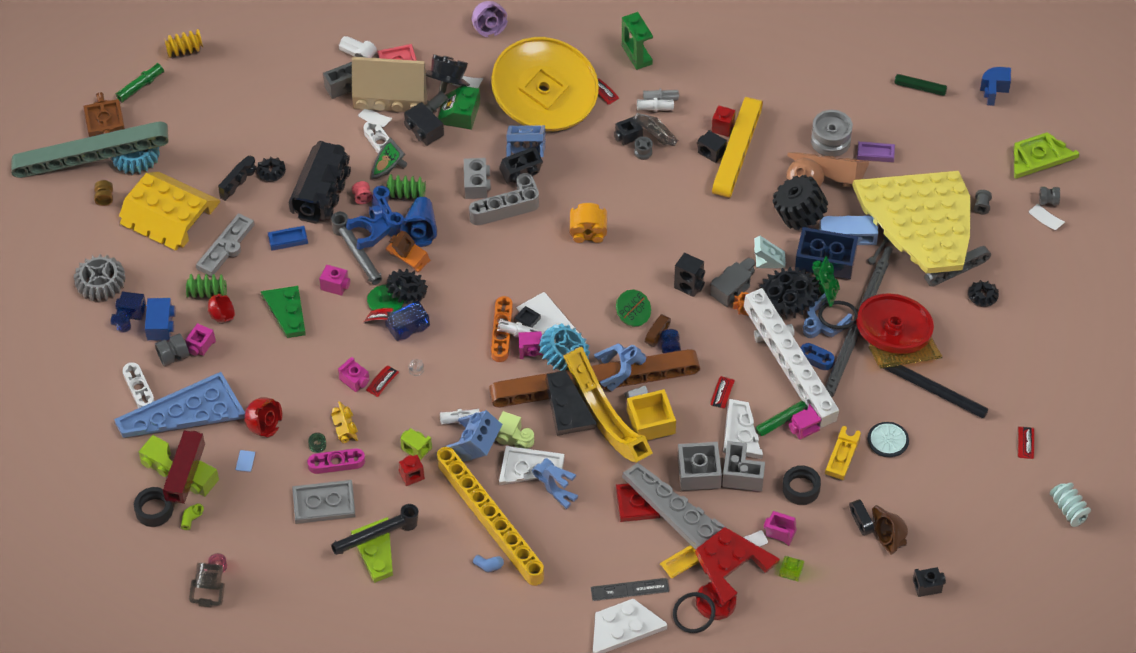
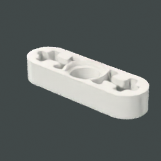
M368 121L363 127L364 135L379 154L389 137L378 122ZM383 139L385 143L377 144L376 141Z
M136 363L126 364L123 367V375L138 408L154 402L153 394L139 365ZM133 370L135 372V378L132 377L130 371ZM136 384L144 385V387L140 390L134 389V386ZM143 395H145L147 403H144L142 400Z

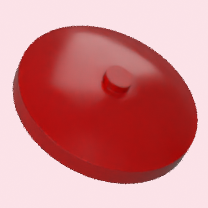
M886 293L872 296L862 303L857 314V327L864 339L873 346L891 353L907 354L921 350L931 340L934 330V322L928 310L917 301L899 294Z

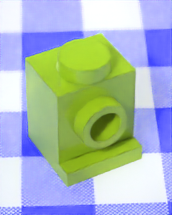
M410 428L401 435V449L409 455H418L420 460L432 449L431 437L427 436L425 438L419 431L416 432Z

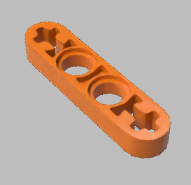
M501 296L495 302L491 356L496 362H504L509 356L511 334L497 330V321L504 318L512 322L513 303L511 298L507 296ZM503 304H506L505 312H502ZM499 334H504L507 336L503 340H499L496 338V336ZM499 346L502 347L501 354H498Z

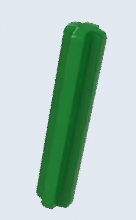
M804 401L794 404L756 427L757 433L760 436L766 435L792 420L794 414L807 410V405Z

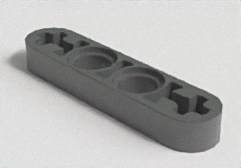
M980 246L966 253L963 270L927 273L924 279L930 286H936L985 263L991 257V253L986 246Z

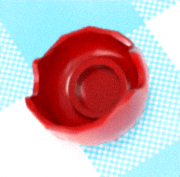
M221 294L212 296L208 302L210 316L219 323L233 320L235 310L230 298L227 295L220 296Z

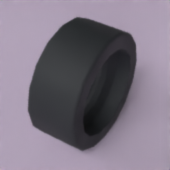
M798 465L790 468L785 473L783 493L790 502L797 505H807L818 498L821 478L813 468ZM796 478H805L813 483V489L800 493L790 487V482Z
M146 488L139 492L134 500L136 517L140 523L146 526L156 527L163 525L173 514L172 502L165 501L162 488ZM158 499L165 502V508L157 514L151 515L142 511L143 505L150 500Z

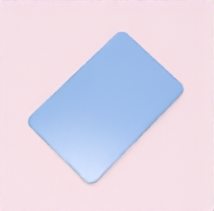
M240 450L236 470L250 472L255 452Z

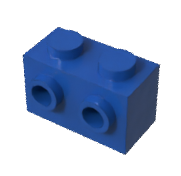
M147 298L145 320L147 341L169 340L171 332H174L172 317L176 315L175 305H172L171 298Z

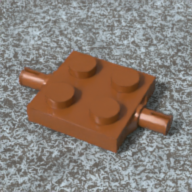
M98 92L96 94L97 102L83 106L89 137L125 129L119 99L104 100V94L100 92V98Z

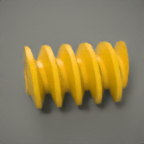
M196 29L195 35L192 31H189L188 36L185 32H182L181 38L178 34H175L174 39L171 35H168L167 41L165 40L169 58L172 57V52L179 56L180 50L185 55L186 49L191 54L193 53V48L197 52L200 51V46L203 48L199 29Z

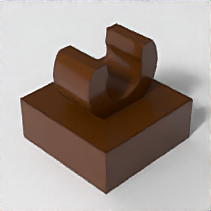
M400 231L398 236L393 235L389 241L393 243L392 247L395 251L405 258L415 244L414 240L405 231Z

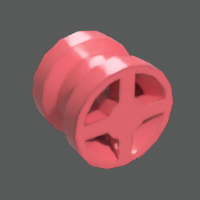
M360 181L352 186V193L355 195L354 199L357 204H367L372 200V192L367 182Z

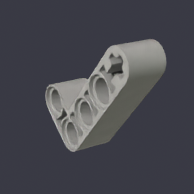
M522 173L517 177V190L472 202L469 206L470 222L474 225H483L537 210L539 207V191L533 177L530 174Z

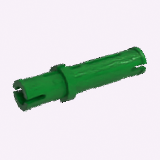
M156 63L149 70L141 72L138 78L116 92V97L119 101L124 102L142 87L151 84L157 76L164 73L163 67Z

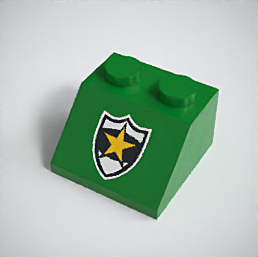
M461 86L446 94L448 100L442 104L438 119L443 125L472 130L480 106V89Z

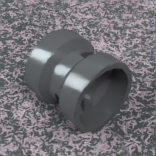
M1040 187L1039 205L1051 203L1052 205L1059 206L1060 187H1053L1052 189Z

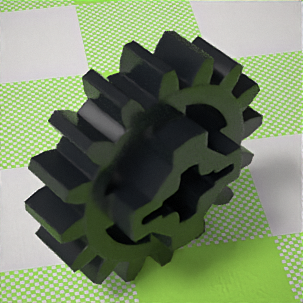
M398 269V272L392 271V274L388 276L386 284L387 292L393 294L392 298L397 297L398 302L403 300L405 304H408L409 301L412 304H415L416 301L421 302L422 298H425L428 286L425 285L426 280H421L422 275H415V271L411 273L408 269L405 272L401 269Z

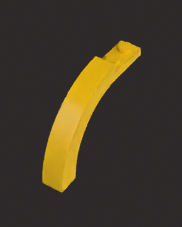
M578 347L563 355L579 389L578 392L597 423L596 426L613 448L632 462H638L653 454L646 437L631 430L611 406L596 378L583 347Z

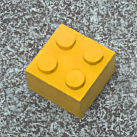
M665 389L627 398V414L634 432L645 436L647 441L676 434V419Z

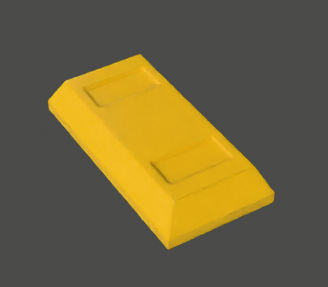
M690 545L664 560L660 565L672 579L699 563V560L695 554V549Z

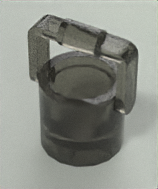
M197 562L195 580L192 579L189 601L191 603L210 608L212 605L220 606L223 603L225 583H221L223 565ZM195 587L219 590L218 602L212 599H194Z

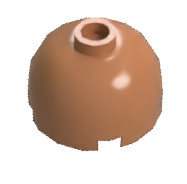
M801 158L792 162L786 173V179L789 180L793 179L794 176H811L816 180L819 187L824 181V172L821 166L808 158Z

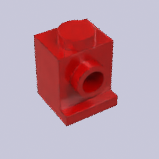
M408 455L399 461L400 469L398 470L406 486L425 479L424 467L418 455ZM417 472L416 475L409 477V474Z

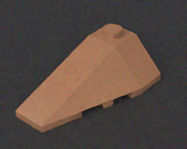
M788 152L787 155L794 160L801 158L814 160L821 166L825 176L837 182H842L843 186L853 187L854 180L863 179L869 165V161L851 158L836 159L834 156L819 157L816 154Z

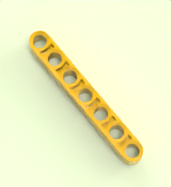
M749 97L744 98L714 180L712 194L731 198L762 111V100Z

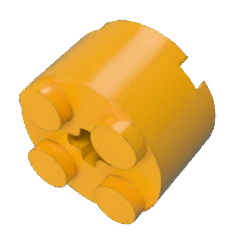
M582 203L576 209L573 207L570 210V235L573 237V240L577 243H582L585 240H592L595 243L603 241L607 234V210L605 208L603 210L600 209L599 205L594 203Z

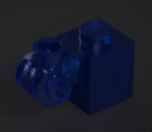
M122 291L120 299L116 300L115 307L117 312L111 316V325H115L120 332H127L131 329L130 319L142 320L147 306L144 294Z

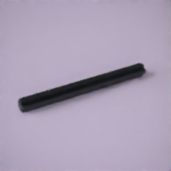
M886 358L883 362V369L981 418L986 417L988 413L987 407L889 358Z

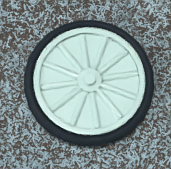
M894 422L876 424L870 429L867 437L868 444L873 452L883 457L899 456L904 453L909 445V436L906 430Z

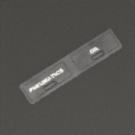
M667 578L591 587L593 601L670 591Z

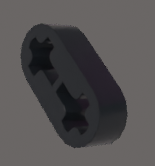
M860 499L850 502L851 514L862 535L874 533L873 522L863 502Z

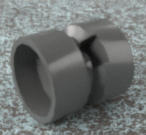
M180 333L170 337L169 341L164 339L155 343L157 354L163 366L174 363L176 358L182 360L189 357L187 345Z

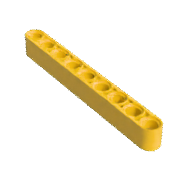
M450 447L440 448L437 452L440 471L527 583L533 586L540 585L544 580V566L456 452Z

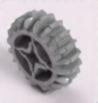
M100 254L97 258L92 255L90 260L85 258V263H79V268H76V274H74V284L80 295H83L85 299L90 298L91 301L97 298L99 302L102 298L108 300L109 296L114 297L115 293H120V288H124L126 279L121 263L116 261L114 257L110 258L108 254L105 257H102Z

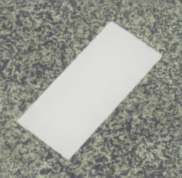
M545 292L516 307L519 312L527 306L541 314V319L533 328H537V332L542 331V335L555 324L560 325L562 323L564 326L570 325L571 329L575 328Z

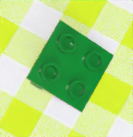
M826 256L822 263L820 261L813 262L812 269L816 280H819L818 284L821 294H826L829 306L832 307L838 290H840L839 281L834 277L833 265L831 262L829 263Z

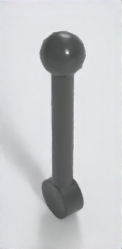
M884 236V241L874 256L868 259L870 265L876 263L877 256L886 243L890 242L886 236Z

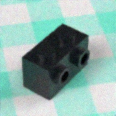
M422 102L404 112L406 128L412 130L416 138L426 146L444 136L443 123Z
M534 146L502 158L499 169L506 183L512 181L516 183L517 177L522 173H527L531 176L538 174L543 161Z

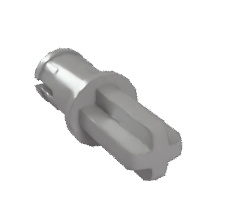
M661 88L654 91L643 90V100H653V98L658 100H678L679 91H661Z

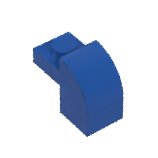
M993 67L983 74L980 91H984L987 105H995L996 92L1009 93L1011 84L1010 67Z

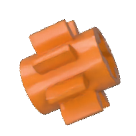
M741 292L739 296H734L733 309H737L739 315L749 316L743 307L745 295L749 294L747 292Z

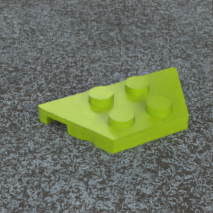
M1048 132L1014 143V178L1017 179L1077 159L1080 153L1077 150L1071 151L1064 142L1057 140Z

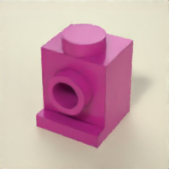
M197 323L185 339L189 353L194 356L198 354L204 356L209 347L216 342L214 330Z
M542 331L519 332L520 359H524L523 356L543 355L540 353L541 347L539 346Z
M353 357L338 368L339 380L355 392L360 388H364L370 381L369 372L355 362Z

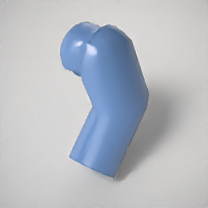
M476 555L473 563L486 572H492L504 565V559L500 556L484 559L480 555Z

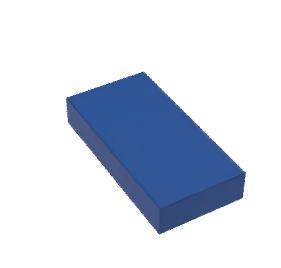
M305 226L268 232L271 251L308 244Z

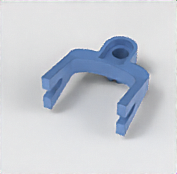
M824 293L818 301L814 302L815 306H810V311H807L808 318L805 319L803 325V334L807 338H814L821 332L826 336L833 337L844 330L825 326L816 315L815 311L819 310L825 303H828ZM849 313L837 326L851 323L852 315Z
M618 343L594 354L595 358L601 359L603 363H608L617 354L620 357V372L600 381L602 386H607L610 391H613L630 376L633 363L636 362V364L642 365L646 361V355L635 345L625 348Z
M545 458L541 464L538 463L532 469L533 475L545 483L547 491L566 510L571 503L564 498L567 497L573 502L578 498V495L564 490L569 483L562 478L566 477L573 481L576 478V474L554 466L553 462L548 458ZM555 480H556L564 489L559 488V487L556 485Z

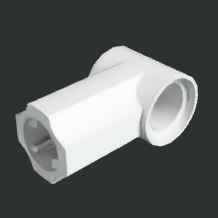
M344 36L339 45V50L354 57L372 58L377 52L376 46L370 41L362 43L348 36Z

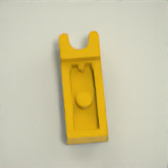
M846 426L841 428L825 470V475L841 480L845 479L861 437L859 430L853 436H848L846 434Z

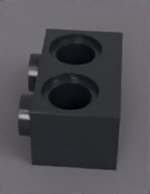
M684 252L675 264L674 288L692 297L698 291L701 292L705 285V281H703L705 275L704 261Z

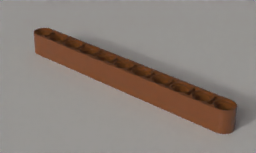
M687 349L646 356V361L642 365H638L636 362L631 365L630 376L616 388L696 374L701 369L696 351ZM621 361L591 366L602 390H606L608 387L602 386L600 381L618 374L621 369ZM569 369V370H565V371H567L569 377L571 378L572 382L574 383L576 389L579 390L578 387H577V385H576V382H575V380H574V378H573V376H572V374H571V372H570V369ZM549 373L492 383L489 386L493 406L506 407L549 399L545 380L546 375Z

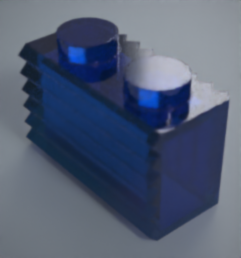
M418 300L392 312L389 318L385 320V324L395 340L399 341L407 339L413 333L424 331L430 326V319L427 311H425Z

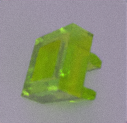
M785 556L779 576L798 582L804 567V561Z

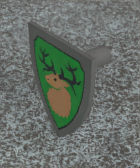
M391 137L384 144L375 160L371 179L389 174L396 165L401 168L407 166V162L402 160L405 153Z

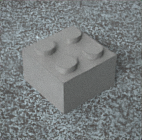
M718 442L678 444L681 491L721 488L722 474Z

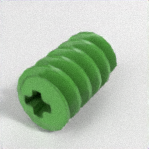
M390 174L387 188L390 191L391 198H395L397 194L400 199L403 195H405L406 199H409L412 194V198L415 200L418 198V195L419 197H425L426 181L422 182V178L419 177L418 181L415 182L414 176L408 181L406 175L403 180H400L399 175L393 180V176Z
M190 274L186 284V296L188 298L191 294L193 298H196L198 293L201 298H204L205 294L208 298H211L213 293L214 295H227V281L224 280L222 274H220L219 280L216 279L215 274L212 275L211 279L208 278L207 274H205L204 279H201L200 274L197 275L196 279Z

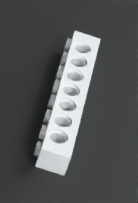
M763 288L745 295L744 309L799 397L807 405V409L810 404L820 417L821 422L817 423V425L822 428L836 422L839 413L837 405Z

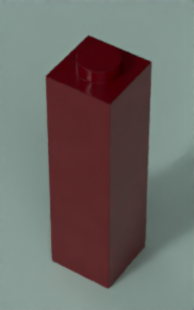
M183 431L163 488L165 501L185 504L205 447L203 433Z

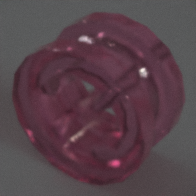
M216 553L209 557L208 564L212 573L221 574L225 572L227 561L223 554ZM216 561L221 562L219 563V566H215Z

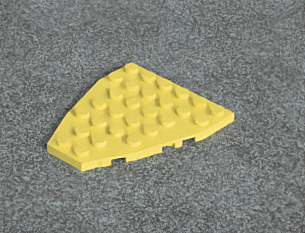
M959 171L853 181L852 186L863 212L866 215L870 214L874 218L873 223L876 226L880 225L884 229L883 234L901 252L906 251L911 256L910 260L919 265L926 274L963 270L970 239V194Z

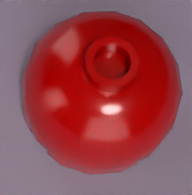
M266 397L253 400L245 411L247 428L252 433L264 437L273 436L278 431L279 427H276L278 420L282 421L280 403Z

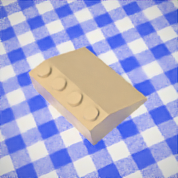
M352 57L353 109L406 112L421 102L426 105L425 61Z

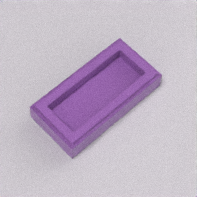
M858 141V160L894 163L895 144Z

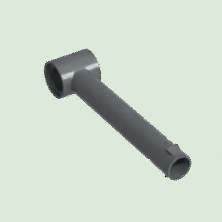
M341 211L334 213L331 217L334 234L343 237L368 276V281L373 285L379 284L382 281L381 272L377 271L364 249L359 250L356 248L357 238L351 230L346 228L347 214Z

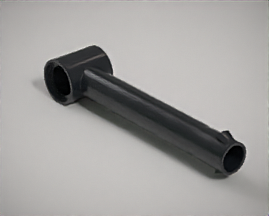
M405 504L401 507L400 515L342 540H335L331 544V548L335 555L343 554L349 549L400 527L408 531L413 530L418 524L419 510L413 504Z

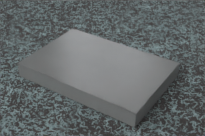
M352 480L292 486L296 524L356 517Z

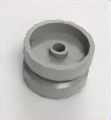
M826 110L817 114L812 126L811 144L813 148L824 156L835 157L847 152L851 144L853 126L851 118L839 110Z

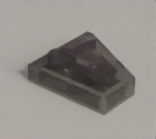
M637 113L633 118L658 138L657 140L661 144L675 146L679 141L657 117Z

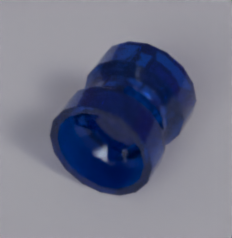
M667 329L661 332L660 339L663 343L661 345L663 354L681 351V345L678 342L680 337L677 330Z

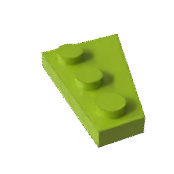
M388 517L351 531V535L388 520ZM390 532L357 546L374 583L393 576Z

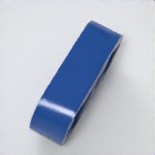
M805 343L800 347L812 366L821 370H830L833 367L834 355L831 352L811 343Z

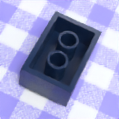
M802 227L795 269L799 267V271L806 269V272L814 273L812 269L813 262L820 261L822 263L827 256L829 263L831 262L833 265L834 277L851 280L858 236Z

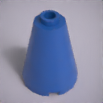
M427 197L415 199L400 225V231L407 232L419 247L430 245L437 237L433 205Z

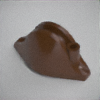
M875 505L872 508L877 538L882 546L892 555L897 551L898 547L907 545V540L905 539L908 534L907 525L898 515Z

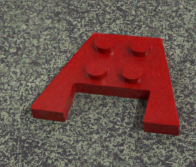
M726 527L695 550V554L705 574H708L712 582L711 586L717 592L722 606L737 595V591L724 578L751 558L766 573L780 561L775 555Z

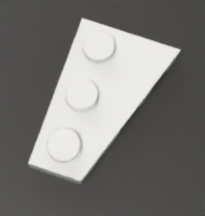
M729 399L723 452L726 453L727 441L747 443V457L762 459L763 452L759 447V438L754 429V420L749 402Z
M506 446L499 485L537 479L533 475L532 469L538 463L541 464L545 458L551 460L554 466L563 469L565 454Z

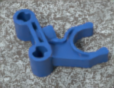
M377 186L373 190L372 207H369L370 218L359 216L347 219L346 228L348 230L361 227L371 233L369 237L357 239L356 248L359 250L373 247L387 234L392 237L400 233V225L404 217L400 213L391 211L388 205L390 191L385 186Z

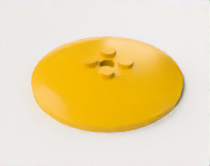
M531 37L511 44L497 58L491 76L493 94L502 110L522 125H545V131L565 130L579 124L591 113L598 97V79L589 60L575 47L553 38ZM539 86H546L548 90L542 91Z

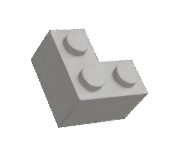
M727 441L722 487L762 492L765 462L746 460L747 443Z

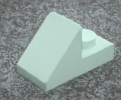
M762 236L754 238L757 268L786 267L785 251Z

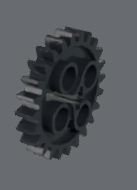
M789 267L788 271L781 268L780 273L775 270V275L768 274V279H763V284H759V288H763L780 317L785 315L786 319L791 314L796 318V313L803 315V310L810 311L809 306L814 307V301H818V295H820L816 277H812L811 272L806 273V269L800 272L799 267L792 271L791 267Z

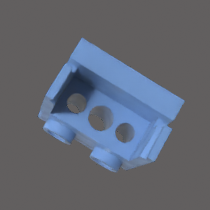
M545 125L508 127L506 134L507 157L511 155V152L516 154L534 146L538 153H540V156L544 157L546 147Z
M487 410L458 419V422L466 429L463 431L459 442L449 444L446 447L452 448L456 454H459L458 456L463 462L487 456L503 424Z

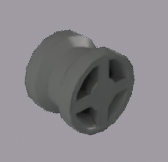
M648 137L637 138L634 143L635 156L641 160L649 159L652 156V140Z

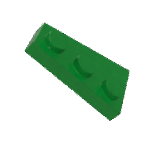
M292 286L261 291L262 298L268 304L271 313L274 314L287 338L305 336L299 287Z

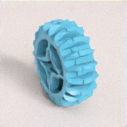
M160 148L148 149L146 153L143 150L112 157L111 160L113 165L119 171L123 170L125 174L129 171L132 175L135 172L141 174L142 170L148 171V167L153 168L154 163H157Z
M562 323L548 328L541 336L539 344L541 347L540 353L544 354L542 359L547 360V365L551 364L553 370L558 369L559 371L569 370L563 355L578 347H583L588 358L590 354L588 348L590 345L585 343L586 338H582V333H577L576 328L571 329L570 325L564 326Z

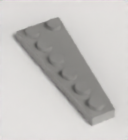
M639 463L623 472L622 478L695 550L726 527L715 518L712 520L705 515L704 510L694 507L688 502L686 497L679 496L673 491L671 486L662 482L660 478Z

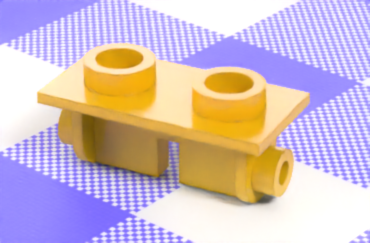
M339 401V407L333 408L331 412L334 425L337 427L338 439L342 443H347L350 438L358 441L356 435L358 429L351 419L353 413L348 406H344Z

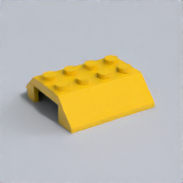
M149 172L141 178L125 197L119 217H121L120 225L131 230L134 228L135 232L146 237L149 236L150 239L163 244L165 242V246L176 251L179 246L183 248L188 243L187 231L203 212L210 215L219 205L220 200L161 172Z

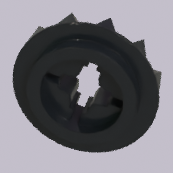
M270 156L269 159L263 158L262 162H258L256 171L259 178L271 182L282 178L286 172L284 161H280L278 157L274 159ZM272 165V166H273V169H272L271 172H270L269 166Z
M979 280L977 283L973 282L972 286L969 287L968 296L974 304L986 307L996 303L999 297V290L996 289L995 284ZM981 289H983L985 292H987L986 297H985V295H983V293L981 292Z

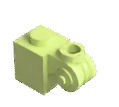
M503 411L498 420L503 425L495 441L503 445H514L517 448L527 449L534 445V432L529 428L520 431L522 428L521 417Z

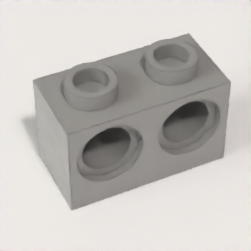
M486 158L464 159L465 199L487 198V191L491 190L490 179H487V176H490V165H486Z

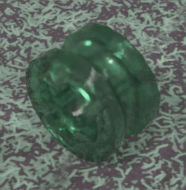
M314 433L308 439L309 448L312 452L320 453L326 449L327 443L323 434ZM315 441H318V443H319V442L321 441V444L317 445V443H316V444L314 445V442H315Z

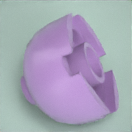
M484 1L475 7L472 14V23L480 35L489 37L488 35L494 33V36H496L505 29L508 15L500 4L494 1Z

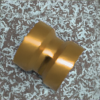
M106 180L96 182L94 188L95 203L100 206L110 205L113 202V184Z

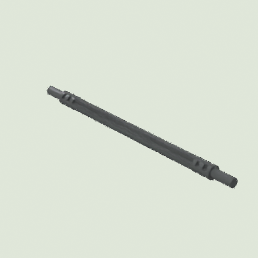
M889 246L885 248L881 259L877 262L858 311L865 300L877 294L889 265L888 260L893 251ZM857 322L850 327L825 385L831 397L835 394L860 334Z

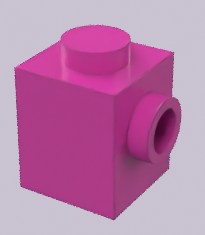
M326 264L319 278L321 290L342 296L345 289H348L350 285L348 270Z

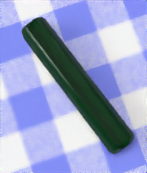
M896 74L894 83L897 85L945 96L947 92V86L902 74Z

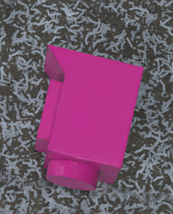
M809 404L807 410L793 415L789 428L801 440L820 431L817 423L821 422V419Z
M773 511L770 518L767 517L764 523L766 536L783 541L790 546L797 531L796 518Z

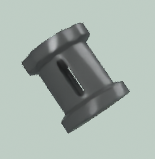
M979 190L975 194L977 200L973 209L976 213L983 215L990 211L989 201L992 199V193L987 190Z

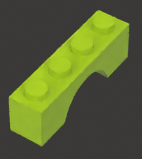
M152 435L139 450L140 460L146 468L151 467L161 476L166 477L173 462L170 459L169 443ZM199 461L190 491L206 497L219 481L217 469L203 461Z

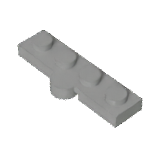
M238 213L196 264L197 270L212 276L229 256H238L241 252L240 242L255 225L254 220Z

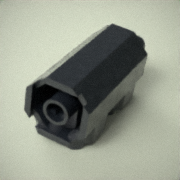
M318 141L312 147L288 202L290 212L292 214L296 212L301 221L316 224L320 219H331L334 205H337L339 202L337 191L344 190L346 177H349L351 173V167L348 166L350 155L345 152V148L342 145Z

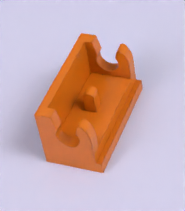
M390 243L386 248L391 255H395L417 272H420L431 261L428 253L416 244L413 245L406 258L401 257L392 247L393 243Z

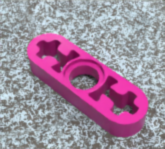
M357 448L312 454L307 460L308 469L314 474L358 469L365 464V454L361 449ZM355 456H358V461H354ZM334 458H340L342 460L341 463L337 465L332 464L331 461ZM316 461L319 462V466H315Z

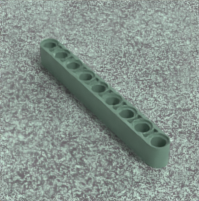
M161 121L17 153L11 158V173L14 177L23 178L164 146L169 141L168 125Z

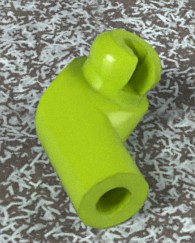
M197 503L185 509L181 529H191L192 521L200 517L204 511L202 504Z

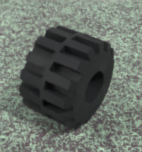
M801 175V177L794 176L791 180L787 179L783 185L777 188L778 191L773 195L774 207L790 229L799 230L802 227L814 226L818 220L824 217L823 213H826L828 210V201L816 180L811 176Z

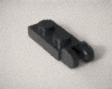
M248 155L218 185L220 199L226 201L229 196L235 193L236 188L246 181L247 176L254 174L256 166L253 156Z

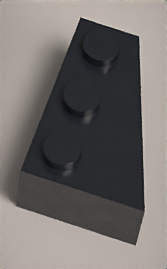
M567 371L547 374L545 380L556 435L595 429L597 423Z

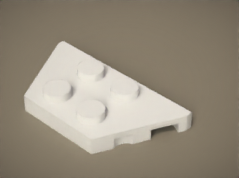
M635 599L596 612L593 653H606L667 629V623Z

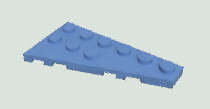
M219 372L114 419L122 437L126 438L244 419L245 411L222 372Z

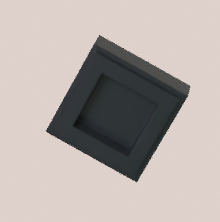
M525 306L516 315L514 322H520L524 326L533 328L541 319V314Z

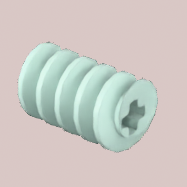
M1073 483L1059 484L1050 491V496L1053 497L1055 503H1058V508L1062 510L1070 525L1077 527L1086 521L1091 508H1085L1087 503L1081 501L1083 497L1077 495L1078 490L1073 489Z

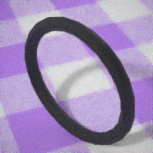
M838 300L833 303V305L848 306L854 311L855 318L847 325H832L823 319L822 312L829 306V303H825L819 309V320L829 328L846 329L856 324L858 310L848 302Z
M687 593L678 599L673 608L674 622L684 632H702L714 621L715 605L709 596L703 593ZM693 596L704 598L711 606L709 621L697 629H689L682 626L677 618V610L681 602Z

